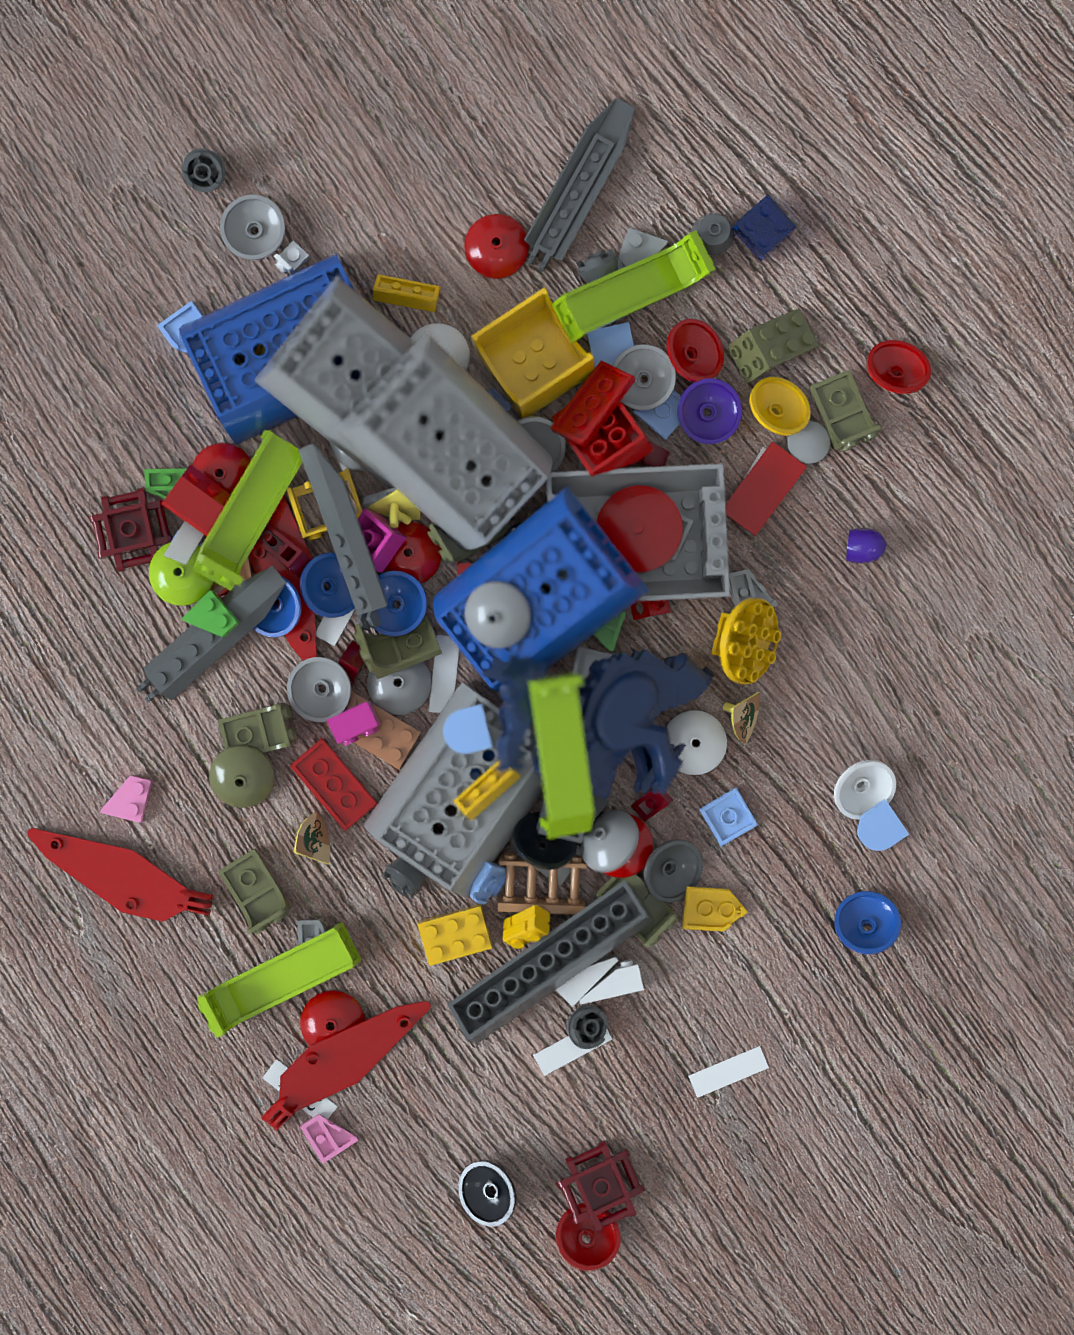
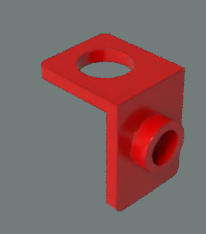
M668 599L636 601L631 605L634 620L671 612ZM638 602L643 606L642 614H639L636 606Z

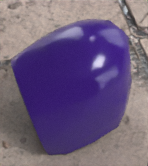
M850 529L846 560L860 564L876 562L884 554L887 547L885 538L874 529Z

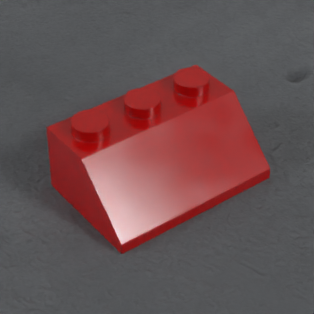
M189 465L161 504L207 537L231 494L192 465Z

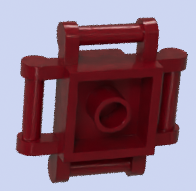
M144 487L138 488L134 492L109 497V495L102 496L101 501L104 511L101 514L89 516L90 523L93 524L99 550L97 552L98 559L114 556L118 572L126 571V568L151 563L153 556L158 551V546L166 545L173 539L168 528L164 510L165 506L161 504L163 500L148 503ZM139 499V504L112 509V505ZM156 509L161 538L155 537L150 510ZM102 521H104L108 542L110 546V549L108 550L101 524ZM150 548L151 554L123 560L122 554Z
M605 1141L598 1143L599 1146L573 1158L571 1156L565 1158L572 1175L556 1182L558 1188L562 1189L572 1212L573 1223L576 1224L591 1218L597 1233L603 1231L602 1228L629 1215L630 1217L637 1215L631 1198L645 1191L643 1184L640 1185L628 1158L630 1156L628 1150L611 1156ZM600 1154L604 1155L605 1160L582 1171H577V1165ZM618 1161H621L632 1186V1189L627 1191L615 1164ZM574 1182L587 1209L582 1213L569 1184ZM625 1203V1208L600 1220L598 1219V1214Z

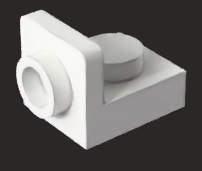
M292 241L280 255L276 253L274 258L277 263L275 265L284 274L288 271L292 275L296 273L310 256L298 244Z

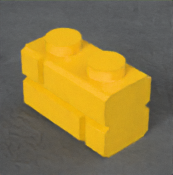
M534 905L504 919L503 941L515 949H521L530 942L539 941L541 937L549 934V911Z

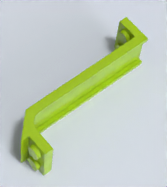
M695 230L663 251L563 294L552 306L572 344L596 329L692 286L711 275L716 269L713 265V260L703 245V240Z
M264 430L260 436L263 439L262 443L202 544L193 570L230 591L235 584L240 586L244 578L240 576V571L303 462L297 447L268 430Z
M571 673L539 680H529L548 817L540 818L541 827L547 830L548 839L591 831L594 808L577 686L583 685L582 676Z
M340 922L331 929L197 997L198 1007L201 1013L205 1015L210 1031L218 1038L239 1023L353 968L362 959L343 922Z

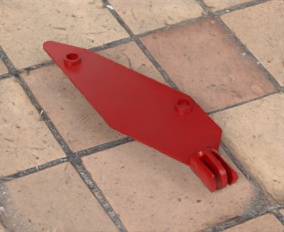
M284 493L268 524L312 560L313 557L286 502ZM255 543L250 552V563L255 573L258 574L273 566L281 576L293 584L299 594L301 616L295 628L285 634L289 645L303 661L317 657L315 612L303 600L300 590V579L258 543ZM304 633L308 635L307 641L303 640Z
M31 828L27 832L28 837L48 860L122 913L162 922L182 911L210 916L211 910L208 908L212 907L213 902L211 900L213 899V894L186 888L134 850ZM55 841L59 843V847L55 846Z
M421 1001L396 1006L310 1045L280 1076L279 1099L262 1115L261 1119L278 1131L296 1111L357 1084L431 1008L430 1002Z

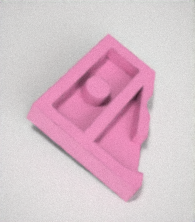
M133 775L129 776L104 805L100 813L139 823L143 822L153 780Z
M319 1113L300 1125L322 1164L358 1141L355 1135Z

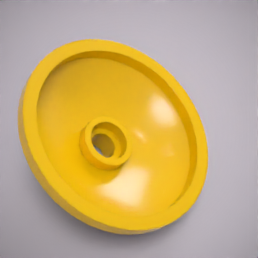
M767 377L760 380L751 391V410L758 422L769 431L789 436L799 433L808 424L811 415L809 402L801 389L792 382L780 377Z

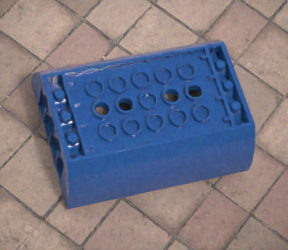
M337 253L179 327L181 340L216 415L236 445L263 433L264 430H270L298 417L254 380L336 276L353 289ZM258 345L266 347V352L262 356H256L254 353ZM239 354H243L246 357L245 363L241 366L236 365L234 362L235 357ZM335 354L332 357V364L335 367L341 366L344 360L343 356ZM357 368L352 369L349 373L352 381H357L361 377V372Z
M567 486L438 591L434 596L433 609L436 620L491 689L500 693L502 683L495 679L484 677L481 674L482 671L492 667L493 658L497 657L504 662H508L511 654H515L519 659L530 656L535 663L545 662L547 671L650 590ZM560 568H565L569 572L567 580L559 577L558 571ZM488 582H505L516 587L529 604L531 613L529 628L517 643L509 647L494 648L481 643L472 635L466 623L465 607L468 598L475 589ZM543 582H549L552 585L551 593H546L542 590L541 585ZM490 615L491 620L496 621V617Z

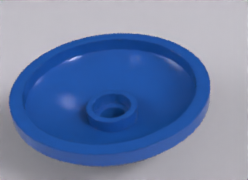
M336 553L321 554L310 560L303 569L300 578V590L306 605L316 614L327 618H337L350 613L355 607ZM324 583L328 584V590L324 589Z
M389 571L378 575L388 606L377 609L381 624L378 628L374 629L388 636H401L412 632L421 624L426 614L427 597L424 588L417 579L404 572ZM396 600H399L401 603L399 608L394 607Z
M285 577L283 578L287 583L277 598L280 605L275 601L265 619L253 628L256 632L267 637H279L289 633L295 628L301 616L299 594L293 584Z
M864 891L854 893L841 902L835 914L834 924L839 939L846 947L860 954L871 955L889 949L896 942L900 934L901 918L898 909L887 897L879 893ZM870 926L871 930L866 931L863 927Z

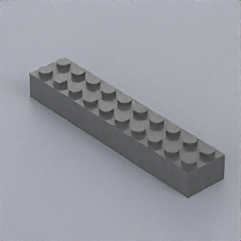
M624 880L447 1005L467 1041L478 1044L651 924L654 919L632 885Z

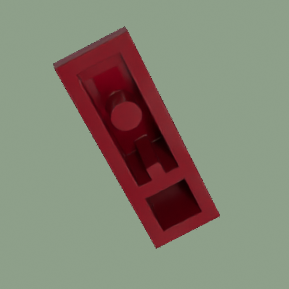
M268 523L256 542L299 579L303 569L311 560L302 550Z

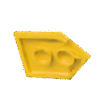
M686 886L681 922L682 929L725 932L731 927V924L740 917L742 918L748 911L729 889Z

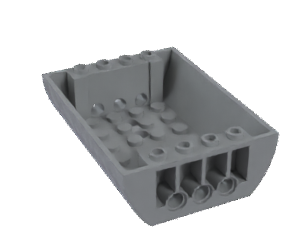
M336 276L254 381L388 489L394 488L383 475L335 430L416 342ZM335 354H341L344 359L343 364L339 367H335L332 364V357ZM354 368L359 369L361 372V377L357 381H352L349 377L350 371ZM425 413L419 415L417 419L418 424L421 426L427 424L429 420L428 415ZM438 429L434 432L433 437L435 441H440L444 438V430Z
M428 332L416 342L335 430L457 546L464 550L475 549L487 544L548 479L552 468L550 453ZM425 413L428 415L429 420L427 424L421 426L418 424L417 419L419 415ZM438 429H443L445 433L444 438L440 441H435L433 437L434 432ZM471 459L475 460V468L472 471H466V462ZM484 475H490V484L482 486L481 478Z
M723 464L615 469L591 477L588 471L553 472L549 474L547 479V501H550L568 486L595 522L597 521L600 509L608 498L621 489L637 485L650 486L664 492L672 499L682 516L695 522L676 561L671 559L657 570L636 573L650 590L638 601L730 596ZM560 568L558 571L559 577L567 580L569 572L565 568Z
M462 682L364 822V827L377 841L440 885L457 895L470 898L472 884L486 861L495 862L513 836L514 829L519 820L529 813L544 791V785L539 773H535L533 759L530 758L532 743H530L529 728L523 739L526 740V744L520 747V749L528 752L523 759L518 761L525 765L523 769L516 770L521 776L520 779L473 820H469L453 800L476 781L470 776V771L473 768H480L484 774L499 761L497 759V742L503 732V726L498 715L500 708ZM482 704L492 743V748L488 749L493 750L496 755L492 762H487L483 759V752L487 749L472 753H459L447 745L443 735V727L446 719L453 712ZM448 804H454L457 807L458 812L453 817L445 813V807ZM440 822L444 825L445 831L443 834L437 835L433 832L432 826L434 823Z

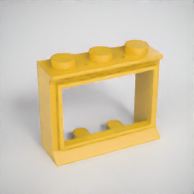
M346 468L338 474L344 482L348 481L358 510L356 514L358 519L363 511V507L351 470ZM308 481L303 483L304 485L287 488V492L302 537L313 541L322 538L321 534L328 531L325 524L312 529L307 528L297 497L313 492L311 483Z

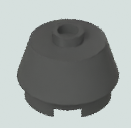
M199 148L192 150L184 158L182 174L186 183L194 190L211 192L219 188L223 183L225 166L222 159L215 152Z
M707 213L700 216L693 224L691 232L697 231L699 237L703 240V245L708 255H720L732 245L734 228L725 216L719 213Z
M610 248L607 253L605 250H601L589 255L584 263L582 260L576 262L579 269L577 273L587 284L618 270V256L614 254L613 248Z
M402 857L385 866L386 870L382 873V878L385 880L389 878L391 880L390 886L402 896L408 894L411 900L416 894L420 893L425 879V874Z
M585 1005L576 1009L568 1016L566 1032L577 1047L592 1049L600 1046L605 1041L604 1036L607 1027L609 1028V1023L606 1015L599 1008Z

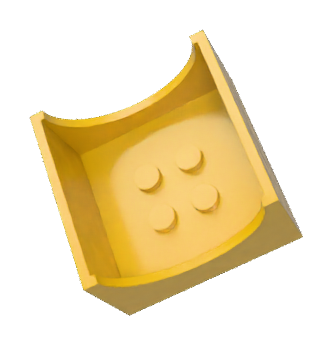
M542 288L471 336L475 353L521 419L532 416L587 379L594 370L593 355L587 353L577 341L571 344L545 288Z

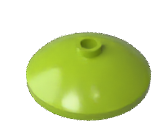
M170 542L161 547L151 560L149 567L151 586L162 600L178 606L194 604L210 591L214 582L193 570L201 546L197 545L185 565L164 556L171 544ZM178 568L182 570V574L180 576H176L175 571Z

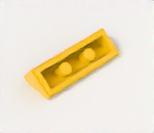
M377 274L373 287V300L436 312L441 286Z
M498 761L453 801L469 820H473L520 779L521 776L516 770L498 772L494 769L499 766Z

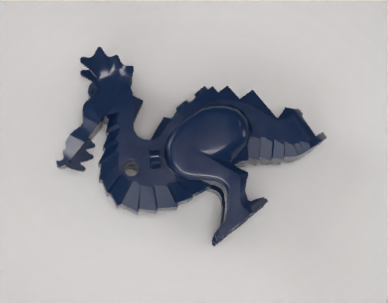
M643 649L641 652L634 651L631 656L622 652L620 654H613L607 659L595 660L589 667L590 674L587 678L582 679L583 685H578L577 687L579 689L577 692L590 786L596 785L598 781L613 775L612 771L623 762L622 759L631 751L637 771V779L634 783L635 792L639 793L641 790L642 793L646 794L651 785V790L654 794H657L658 790L664 794L683 763L679 756L686 745L684 743L676 746L670 744L668 728L652 724V722L655 720L654 717L660 715V712L668 711V708H678V705L688 704V701L702 695L714 677L713 671L707 666L701 669L686 653L666 657L664 662H662L646 649ZM515 654L510 655L508 662L495 657L492 659V667L481 673L484 677L492 678L502 683L500 696L504 702L499 709L498 715L503 726V732L497 742L499 766L494 769L498 772H506L525 767L524 764L518 761L528 754L527 751L520 749V747L526 744V740L523 739L530 728V743H532L530 758L533 759L535 773H539L542 778L529 680L544 679L546 663H535L530 656L519 659Z

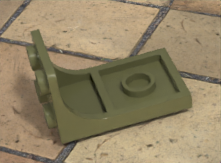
M800 308L749 329L728 346V350L746 383H750L769 370L816 349L819 344Z
M850 369L809 386L835 451L842 449L843 452L859 444L858 441L862 440V443H866L879 435L878 431L882 429L881 424L876 425L871 419Z
M507 522L487 544L470 550L461 549L436 525H429L431 531L428 534L435 545L440 544L442 550L439 553L446 564L451 562L455 566L503 537L510 526Z
M428 616L424 617L421 624L415 630L401 636L369 634L362 630L359 623L355 625L357 632L354 633L358 645H360L361 656L364 662H366L369 672H374L377 679L442 654Z
M278 703L270 707L218 720L225 749L236 745H247L265 753L296 745L295 740H298L297 730L295 727H292L290 719H293L292 710L286 703Z
M256 848L218 871L248 923V930L246 932L248 935L253 932L255 935L261 933L270 926V921H273L275 924L289 914L287 910L292 906Z
M637 874L628 878L611 877L595 893V896L600 898L624 880L631 884L654 919L651 924L635 935L646 948L650 945L652 947L655 946L662 938L660 934L665 929L669 931L676 924L677 921L675 919L677 915L667 903L653 897L648 892L645 882Z

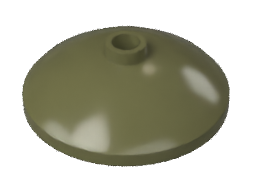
M236 745L226 748L216 756L210 767L209 781L213 792L221 801L233 807L248 808L258 805L268 797L274 785L275 773L272 763L263 752L251 746ZM242 779L244 783L238 784L236 780Z

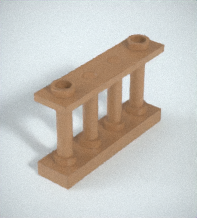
M507 852L504 855H500L499 865H506L505 895L503 897L499 896L498 911L521 912L534 905H538L553 914H577L585 908V900H581L579 897L580 868L587 869V864L581 855H575L569 864L562 867L571 868V887L568 899H559L557 896L558 869L549 870L548 896L546 898H538L535 896L536 867L527 863L521 856H517V853ZM515 866H528L527 895L525 897H516L514 895Z

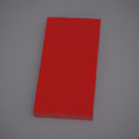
M601 360L550 429L563 438L586 448L635 383V377Z
M772 441L725 504L726 516L755 537L807 466Z
M321 738L289 765L344 831L349 829L378 804L376 799L324 738Z

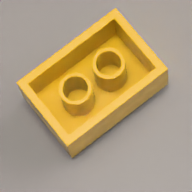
M482 904L423 919L417 924L429 966L492 949L493 947Z

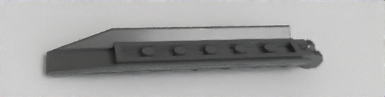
M615 98L585 128L524 239L526 243L534 248L527 261L528 265L534 264L539 252L545 254L543 261L539 265V271L544 272L551 258L559 261L563 260L625 147L635 107Z
M314 443L302 447L298 450L357 615H359L357 621L362 630L367 631L370 628H378L381 624V619L377 609L388 606L345 482Z
M270 566L243 581L240 586L236 585L221 600L240 621V624L226 637L218 636L191 625L144 667L147 679L136 690L140 693L152 683L156 689L145 697L147 703L159 694L172 701L265 619L287 582L273 566Z

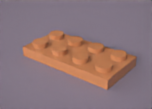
M351 690L349 704L343 712L368 700ZM373 704L382 725L378 726L379 731L369 736L359 735V740L354 743L395 768L400 769L421 732ZM326 722L325 726L330 728L328 722Z

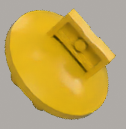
M751 597L740 602L731 614L721 612L711 654L720 656L723 670L733 682L739 684L756 682L766 672L770 664L775 662L777 643L781 639L774 607L764 599ZM771 642L775 643L773 651L768 650Z

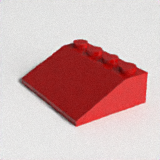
M621 401L586 448L567 440L591 477L636 463L654 451ZM565 408L551 416L554 422Z

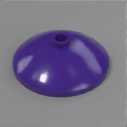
M712 378L702 379L691 384L681 395L677 407L678 421L685 434L696 442L702 444L723 442L734 434L741 422L742 405L736 391L726 382ZM705 408L710 410L709 416L704 415L703 411Z

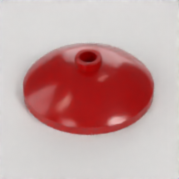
M491 214L477 220L467 232L464 244L466 258L470 266L484 277L491 279L507 278L519 271L527 259L529 244L524 241L527 234L519 222L507 215ZM494 240H499L500 244L498 246H494L492 242Z
M685 319L677 323L669 332L667 338L668 356L673 367L681 376L692 382H697L702 379H713L718 375L724 362V350L719 336L708 324L697 319Z
M899 340L880 342L871 349L867 357L866 365L871 378L879 386L893 393L911 394L920 391L926 386L931 376V365L925 354L907 342Z
M217 443L203 449L194 459L192 466L232 494L251 459L245 451L235 445ZM218 470H223L224 474L222 477H217Z
M403 522L399 523L396 529L406 539L383 573L389 571L404 572L413 576L420 584H423L435 575L440 566L442 556L439 551L442 550L440 544L435 545L428 534L431 530L425 525L417 522H410L408 525ZM406 549L412 550L410 557L405 556L404 552Z
M631 814L629 815L638 826V843L634 853L624 865L616 870L603 872L614 878H628L638 874L645 868L647 860L653 852L654 843L649 828L641 819Z
M339 990L323 991L312 997L305 1005L300 1019L301 1032L305 1041L310 1046L365 1021V1015L358 1001L348 993ZM327 1023H334L335 1028L329 1029Z
M584 1203L578 1204L581 1213L587 1210ZM569 1208L560 1218L556 1228V1244L561 1256L568 1264L583 1271H595L607 1266L615 1258L620 1247L621 1234L618 1223H612L602 1228L603 1231L597 1233L591 1218L574 1224L572 1220L573 1215ZM607 1210L598 1214L597 1217L600 1220L611 1213ZM582 1237H588L589 1243H584Z

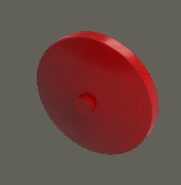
M630 486L617 491L604 503L596 521L597 525L635 573L651 572L667 564L678 551L683 537V521L677 506L664 492L650 486Z

